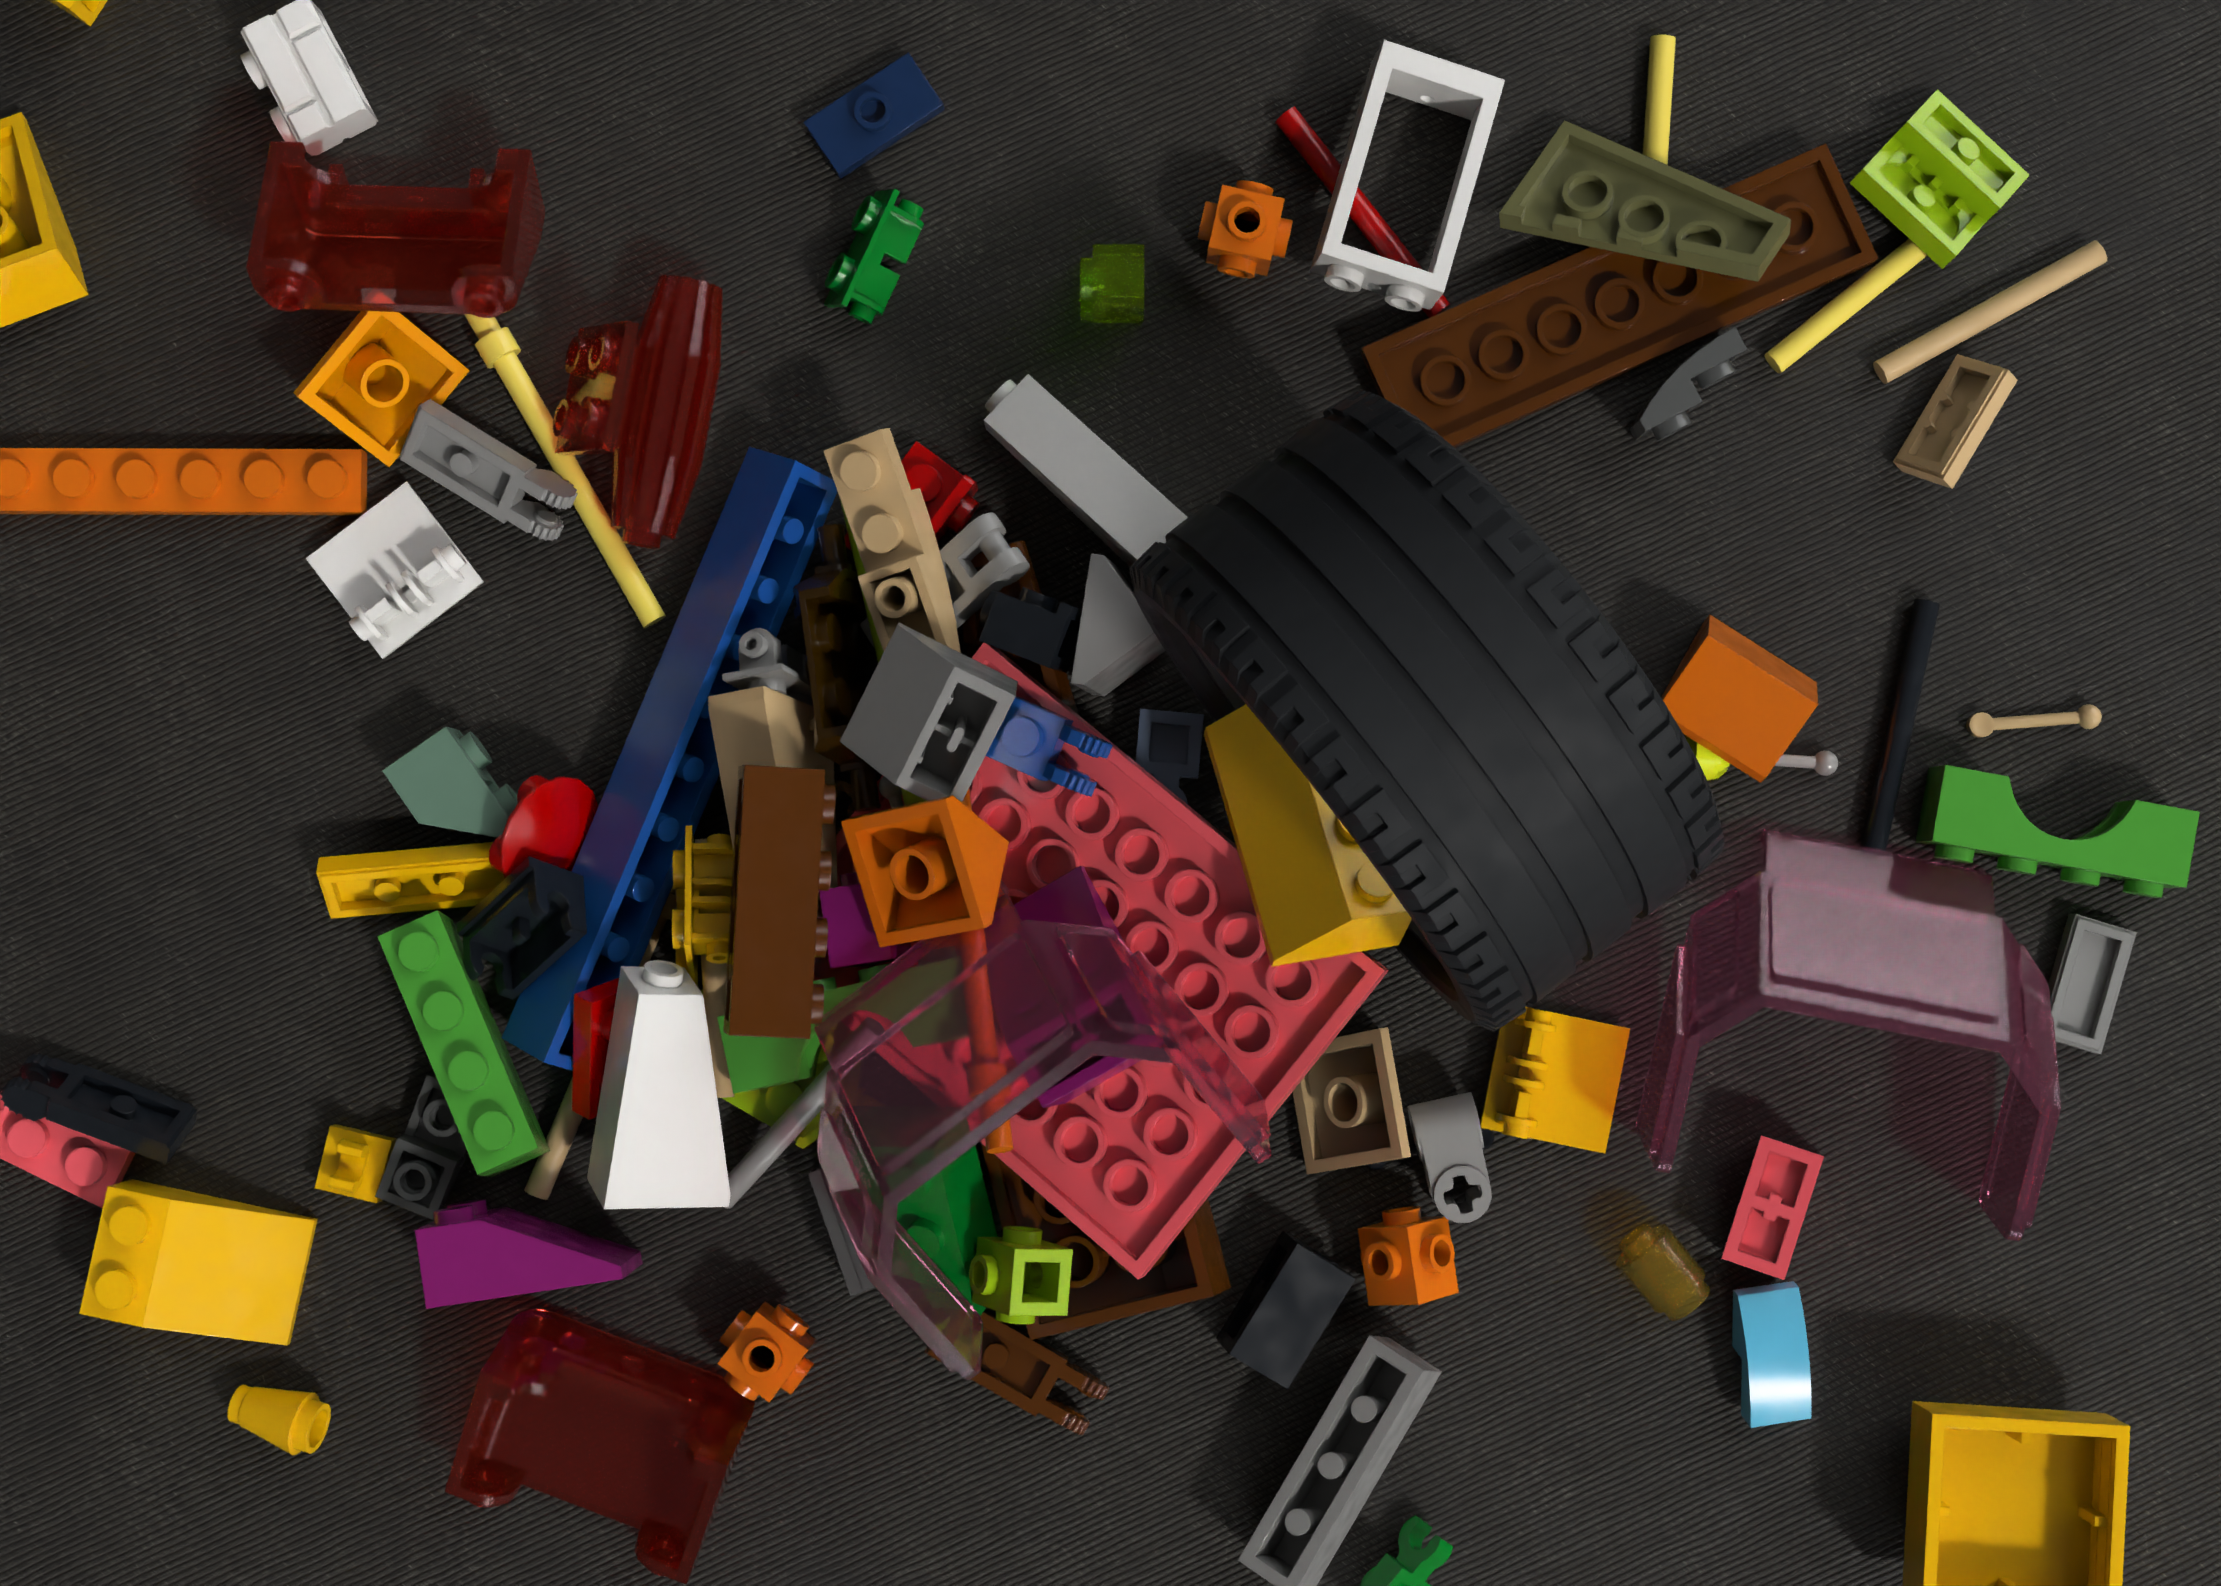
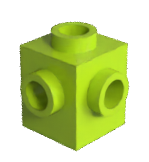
M1004 1226L1003 1237H978L976 1256L972 1259L969 1269V1281L973 1291L972 1302L995 1310V1320L1004 1323L1033 1324L1035 1323V1316H1067L1073 1249L1042 1240L1043 1230L1033 1227Z

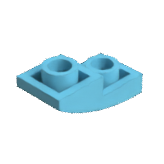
M1794 1281L1733 1290L1732 1347L1742 1359L1741 1416L1750 1428L1811 1419L1809 1349L1798 1285Z

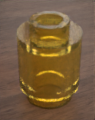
M1649 1223L1641 1224L1630 1231L1619 1243L1618 1248L1622 1253L1617 1259V1267L1656 1313L1664 1312L1670 1321H1676L1693 1312L1708 1297L1710 1287L1704 1281L1705 1271L1666 1224L1653 1228Z

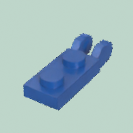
M1016 696L986 756L1038 780H1050L1070 790L1091 797L1097 782L1081 771L1072 768L1068 769L1057 764L1058 756L1064 742L1089 756L1107 759L1113 744L1072 726L1073 720Z

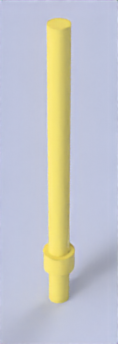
M471 287L461 292L455 299L478 338L475 347L488 369H496L553 471L560 475L563 480H568L577 489L576 493L578 494L573 505L643 628L659 622L666 616L520 362L517 355L521 352V349L508 327H500L478 287Z

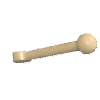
M2091 704L2083 705L2078 711L1997 718H1992L1987 713L1979 712L1969 717L1966 727L1970 735L1976 738L1989 736L1993 730L2070 724H2079L2085 729H2093L2101 722L2102 714L2096 706Z

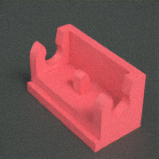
M1761 1135L1721 1259L1785 1280L1824 1159L1823 1155Z

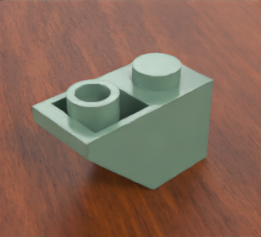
M444 727L382 770L419 824L499 837L503 834L508 817L518 804L515 791L508 784L499 788L485 768L492 763V759L485 747L471 731L463 736L458 729Z

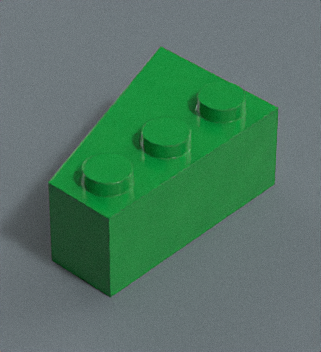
M851 1109L820 1145L818 1150L919 1318L978 1320L986 1307L972 1302L973 1291L969 1281L970 1264L974 1256H976L977 1238L998 1236L967 1110Z

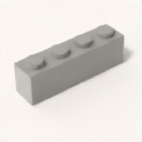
M1369 1335L1238 1561L1274 1586H1317L1442 1371L1389 1337Z

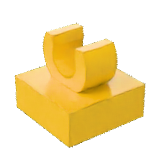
M338 1124L331 1125L314 1188L373 1203L381 1202L382 1199L375 1197L397 1139Z

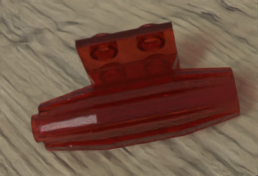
M661 275L638 335V323L621 321L580 328L578 336H575L569 344L565 358V369L570 374L566 399H562L558 404L553 419V433L558 437L555 453L571 456L613 452L611 527L623 531L621 541L623 543L659 550L661 539H675L702 468L721 370L723 289L715 284L685 276Z

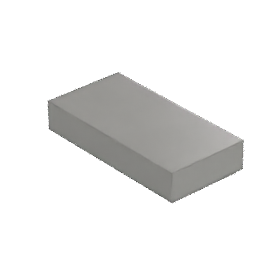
M2069 914L2033 1035L2094 1054H2101L2137 932L2082 915Z

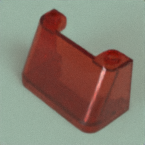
M270 142L246 266L254 289L270 306L287 312L300 309L472 314L482 318L496 317L512 310L516 306L541 242L545 219V208L531 150L498 149L496 166L492 173L486 175L484 169L471 168L468 188L349 185L342 164H329L328 172H325L307 162L305 159L306 149L303 142Z
M544 1309L525 1310L513 1318L480 1372L445 1492L467 1500L476 1506L487 1508L509 1503L517 1495L520 1487L524 1485L640 1530L634 1551L637 1559L649 1571L687 1585L749 1426L755 1401L747 1399L735 1391L724 1380L723 1376L558 1313Z

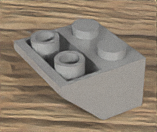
M898 623L840 742L893 784L927 801L953 795L962 802L1016 697L1018 681Z

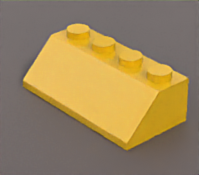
M1245 704L1207 726L1204 731L1205 741L1271 967L1398 946L1412 918L1341 821L1250 708Z

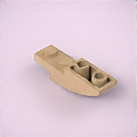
M890 428L879 429L824 450L866 574L858 576V580L883 651H885L898 623H901L961 653L949 585L933 526L921 489L911 490Z

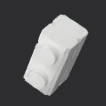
M295 0L278 9L274 15H266L242 28L241 34L249 51L240 55L241 60L258 89L261 90L269 86L278 104L269 113L277 130L288 145L297 141L311 156L319 155L342 143L343 139L352 138L376 125L378 119L324 15L312 0Z

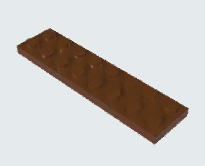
M1825 143L1723 188L1728 192L1791 219L1790 235L1758 282L1589 247L1362 347L1360 354L1380 397L1418 417L1456 448L1869 266L1879 258Z

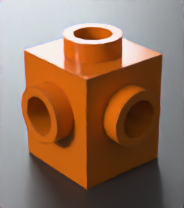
M1240 180L1236 182L1235 187L1222 185L1218 204L1205 202L1199 228L1198 239L1209 241L1206 263L1218 265V271L1234 277L1254 278L1255 274L1267 276L1272 256L1285 258L1293 220L1281 218L1285 198L1272 196L1274 190L1258 182ZM1237 218L1259 223V226L1253 232L1245 233L1236 227L1234 220Z
M1420 1206L1399 1207L1382 1211L1383 1222L1358 1228L1360 1256L1369 1306L1420 1305L1459 1293L1454 1262L1455 1251L1451 1241L1449 1221L1444 1216L1421 1217Z
M765 1301L753 1317L744 1310H741L719 1340V1342L729 1348L717 1363L728 1371L724 1376V1380L735 1391L752 1401H755L758 1395H760L770 1403L780 1388L792 1395L814 1365L812 1361L805 1357V1354L816 1340L806 1332L809 1325L800 1316L781 1304L774 1308ZM766 1346L771 1349L774 1354V1364L771 1367H767L751 1355L755 1347Z

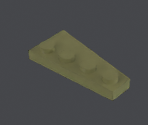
M1565 120L1499 212L1500 228L1757 282L1790 235L1791 219Z

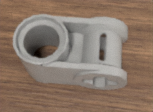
M1467 1092L1407 1106L1413 1138L1419 1160L1423 1164L1428 1191L1438 1211L1446 1219L1456 1223H1470L1479 1219L1488 1210L1492 1200V1193L1482 1149L1484 1148L1483 1136L1472 1093ZM1457 1176H1464L1469 1185H1475V1187L1466 1190V1201L1456 1203L1451 1194L1444 1193L1453 1189V1178Z

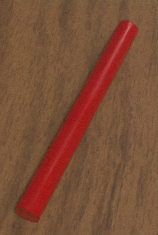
M1294 106L1283 113L1275 123L1329 192L1333 194L1341 164ZM1357 187L1349 217L1380 256L1423 270L1368 198ZM1442 295L1430 310L1424 308L1422 310L1430 318L1442 313L1451 304Z

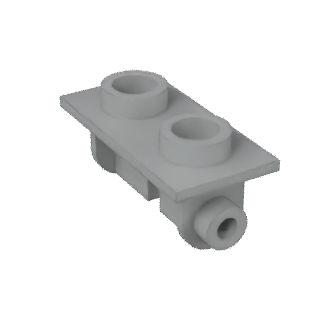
M755 628L743 634L739 641L740 671L722 674V680L739 690L765 686L813 706L812 692L806 674L807 655L799 653L787 644L781 645L779 639L763 628Z

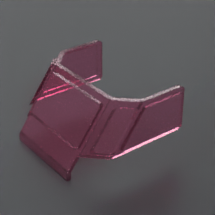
M1763 829L1761 842L1764 845V871L1757 872L1690 916L1684 945L1677 944L1636 1121V1130L1655 1171L1669 1174L1672 1169L1699 1048L1763 1007L2000 1053L2010 1067V1072L1979 1193V1205L2005 1239L2020 1241L2025 1227L2030 1228L2033 1222L2061 1111L2055 1027L2054 1018L2051 1016L2049 987L2044 975L2023 944L2019 945L2002 917L1995 916L1993 876L1984 871Z
M1002 880L992 925L984 929L920 940L823 1015L822 1023L815 1024L814 1027L832 1067L827 1072L824 1107H821L817 1141L818 1159L830 1186L828 1188L870 1282L951 1372L957 1370L968 1381L981 1372L983 1321L974 1307L896 1220L898 1203L1093 1055L1173 1063L1257 1163L1261 1164L1272 1156L1269 1143L1271 1134L1263 1097L1140 950L1133 954L1112 928L1024 920L1022 922L1008 895L1009 888Z

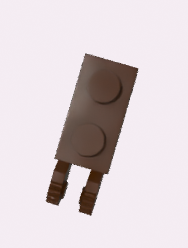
M986 1309L978 1320L942 1319L926 1347L925 1353L1035 1417L1040 1413L1072 1432L1080 1435L1085 1433L1090 1422L1084 1417L1083 1413L1072 1406L1065 1405L1056 1399L1048 1397L1058 1378L1076 1387L1084 1395L1103 1400L1110 1389L1109 1385L1081 1367L1067 1362L1068 1356L1038 1339L1030 1340L1028 1333L1016 1326L995 1320L996 1315Z

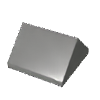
M1091 553L1071 683L1092 695L1106 696L1165 652V649L1142 613L1134 595L1132 582L1127 575L1106 556Z

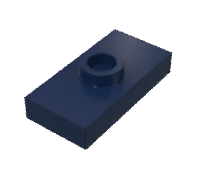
M908 52L804 121V125L838 177L842 179L944 111L945 108Z

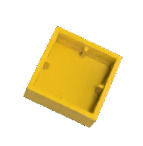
M1912 1401L1902 1586H2122L2130 1425L2106 1413Z

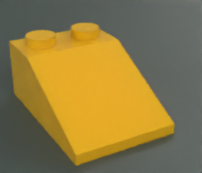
M22 112L0 119V328L89 295L76 246L27 119Z
M134 1179L107 1186L79 1314L142 1328L287 1346L291 1343L318 1219Z

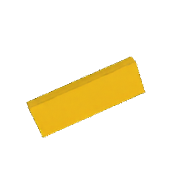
M493 842L319 857L316 870L331 919L476 906L505 879L503 873L493 868L489 861V850Z

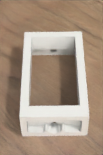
M1384 40L1369 68L1310 272L1325 276L1324 281L1339 290L1358 292L1363 288L1384 295L1385 301L1389 305L1401 310L1412 312L1420 311L1422 308L1430 310L1445 291L1505 80ZM1385 92L1471 120L1428 271L1341 243Z

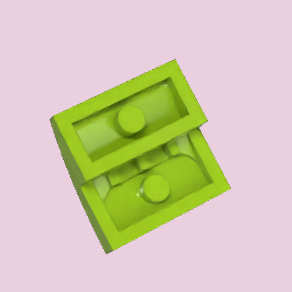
M1937 89L1851 180L1850 184L1943 269L1959 254L1980 228L2001 209L2029 177V174Z

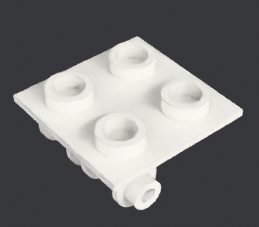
M407 481L306 558L351 617V620L348 622L355 633L363 641L368 640L382 659L386 658L484 583L483 579Z

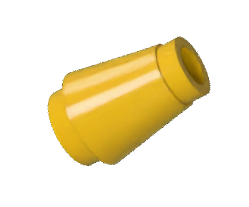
M243 1384L236 1389L230 1400L227 1417L230 1422L239 1424L240 1427L291 1455H297L301 1451L312 1454L319 1448L325 1438L330 1423L331 1408L329 1404L319 1401V1396L313 1392L250 1387Z

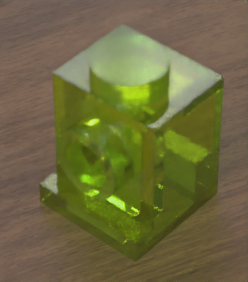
M1093 244V258H1081V323H1144V244Z

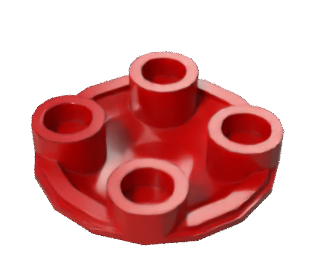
M541 775L531 776L520 786L517 794L518 804L508 817L503 834L494 840L489 850L491 866L502 872L504 878L528 856L572 871L599 807L593 791L577 778L559 776L549 780Z

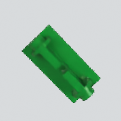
M895 188L876 191L874 197L869 195L862 201L852 221L851 228L857 233L847 255L841 253L835 259L827 274L825 287L830 289V292L825 300V306L828 308L847 307L850 302L852 306L848 314L870 325L875 315H883L900 275L880 265L883 256L886 255L901 264H906L924 226V223L920 220L924 211L922 207L906 199H901L898 207L895 206V201L900 193Z

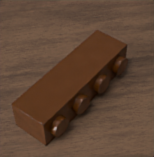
M742 765L738 768L723 1032L727 1035L810 1039L811 1024L822 1023L823 984H813L815 957L825 958L828 920L827 918L817 917L819 891H829L832 873L831 851H821L822 824H833L836 803L835 785L825 784L826 770L759 765Z

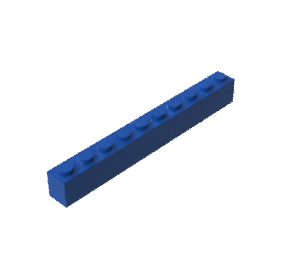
M749 447L571 871L584 877L587 934L519 995L502 1039L544 1063L573 1071L574 994L619 978L621 966L639 967L673 886V850H685V826L692 825L694 836L720 774L708 711V696L739 691V689L723 681L722 674L740 671V638L743 634L755 628H763L773 634L774 637H777L794 597L793 587L799 584L819 537L817 528L824 525L837 494V488L833 479L796 460Z

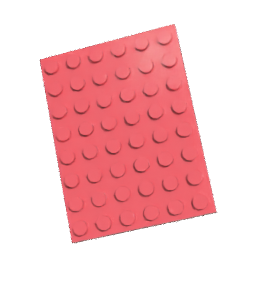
M983 642L973 655L972 659L1018 681L1016 696L1073 720L1072 726L1113 744L995 646ZM1066 742L1063 744L1056 763L1068 769L1072 768L1081 771L1097 782L1091 797L1070 790L1050 780H1038L985 756L969 787L972 812L1009 841L994 916L1073 869L1083 866L1177 1039L1069 1102L1043 1108L1011 1049L996 1006L1003 1066L1011 1069L1014 1096L1008 1099L1014 1149L995 1155L1134 1277L1141 1279L1147 1275L1389 970L1366 951L1271 967L1236 844L1115 744H1113L1107 759L1089 756L1079 751L1073 745ZM882 775V776L880 777V779L877 781V786H879V782H880L881 778L883 777V775ZM878 788L881 808L870 811H855L851 817L891 809L889 799L884 798ZM843 827L836 835L838 887H841L840 875L856 872ZM956 933L911 942L913 958L858 967L830 968L827 949L825 958L815 957L814 981L835 977L837 988L860 983L858 971L869 967L896 963L898 973L921 968L919 956L951 948L958 949L959 958L961 959L963 958L961 934ZM862 1012L843 1021L855 1033L869 1019L876 1020L882 1024L888 1032V1038L876 1052L943 1110H967L973 1136L986 1147L981 1103L973 1100L970 1073L977 1069L973 1040L918 1051L909 1037L896 1024L882 1016Z

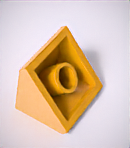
M375 293L293 393L390 468L401 453L419 405L429 399L442 405L470 370Z

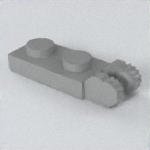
M431 399L419 405L399 455L401 461L502 523L508 521L526 533H531L532 536L539 538V540H557L564 527L563 521L560 519V516H557L555 512H550L542 504L522 500L525 492L539 501H544L546 505L548 504L552 508L556 507L559 510L561 508L565 510L571 508L578 494L576 493L577 489L568 480H563L560 475L553 471L537 469L536 463Z

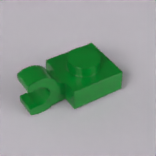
M1415 1515L1407 1520L1400 1530L1398 1557L1394 1558L1386 1553L1377 1566L1366 1573L1360 1586H1432L1427 1581V1578L1436 1568L1442 1566L1448 1560L1453 1546L1440 1536L1435 1535L1429 1544L1422 1549V1542L1430 1533L1432 1527Z

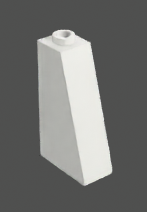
M1029 374L1018 385L1011 379L1006 381L985 404V408L990 412L984 419L986 430L1129 567L1155 542L1165 544L1167 533L1188 518Z
M653 960L646 962L644 967L621 966L587 1179L603 1209L729 1207L731 1193L704 997L685 967H681L673 962Z

